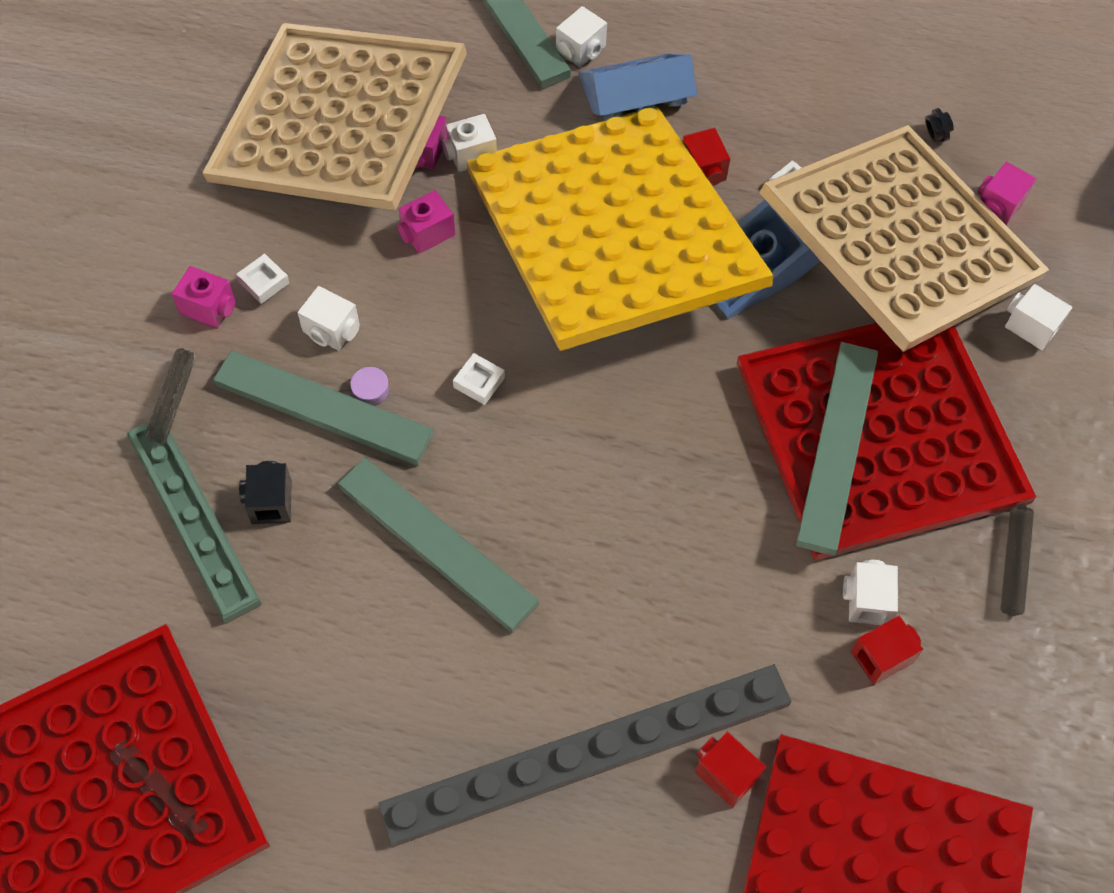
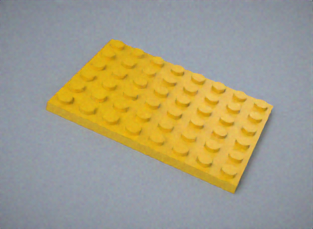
M658 106L654 109L644 108L622 117H612L588 126H580L563 133L548 135L527 143L516 144L512 147L498 150L493 154L483 153L477 158L467 161V171L559 351L773 286L772 272Z

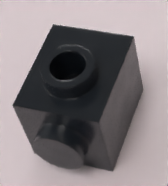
M262 461L258 465H246V480H240L239 497L241 504L245 503V510L251 524L291 522L292 480L286 463Z

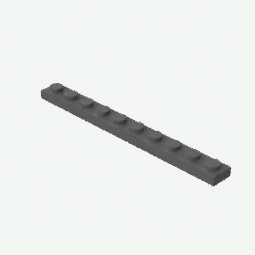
M775 664L378 803L393 848L789 707L792 701Z

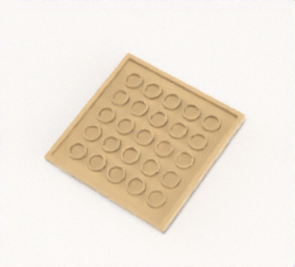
M283 23L202 172L206 181L396 211L467 55L464 43Z
M909 125L765 182L759 192L903 352L1038 282L1049 271L1036 255L985 205Z

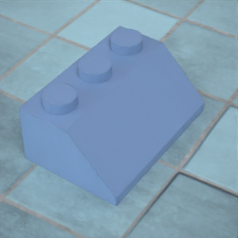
M672 52L579 72L580 81L592 113L599 116L603 115L604 120L612 117H622L623 111L635 109L636 112L644 108L654 109L655 104L667 102L668 107L687 104V97L697 96L691 54Z

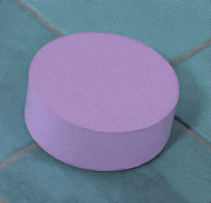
M365 367L358 370L351 379L353 397L371 405L383 402L389 394V383L386 374L376 367Z

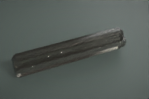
M179 348L174 353L146 429V438L150 442L163 444L167 441L195 362V353L192 350Z
M1026 505L1012 507L1009 513L1000 609L1003 613L1012 617L1023 615L1026 609L1034 520L1033 509L1028 508Z
M129 740L118 743L114 747L116 751L112 750L110 753V759L117 767H119L124 759L127 763L123 768V773L132 783L144 780L146 784L138 788L141 793L154 791L159 797L150 796L148 800L161 814L164 812L165 802L170 808L167 816L169 823L185 837L187 842L195 841L196 838L193 833L201 835L207 829L208 823L201 818L197 824L194 817L198 812L192 806L183 804L177 798L175 788L156 767L153 766L154 772L152 776L148 771L146 761L134 757V753L142 754L134 744L126 748L123 744Z

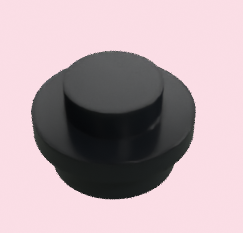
M940 108L932 110V114L925 116L927 131L934 142L938 140L945 142L950 139V132L954 131V125L948 112L943 113Z

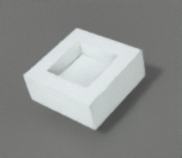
M263 254L236 274L238 282L261 304L289 284L288 275L266 254Z
M473 353L453 379V388L485 405L505 379V370Z

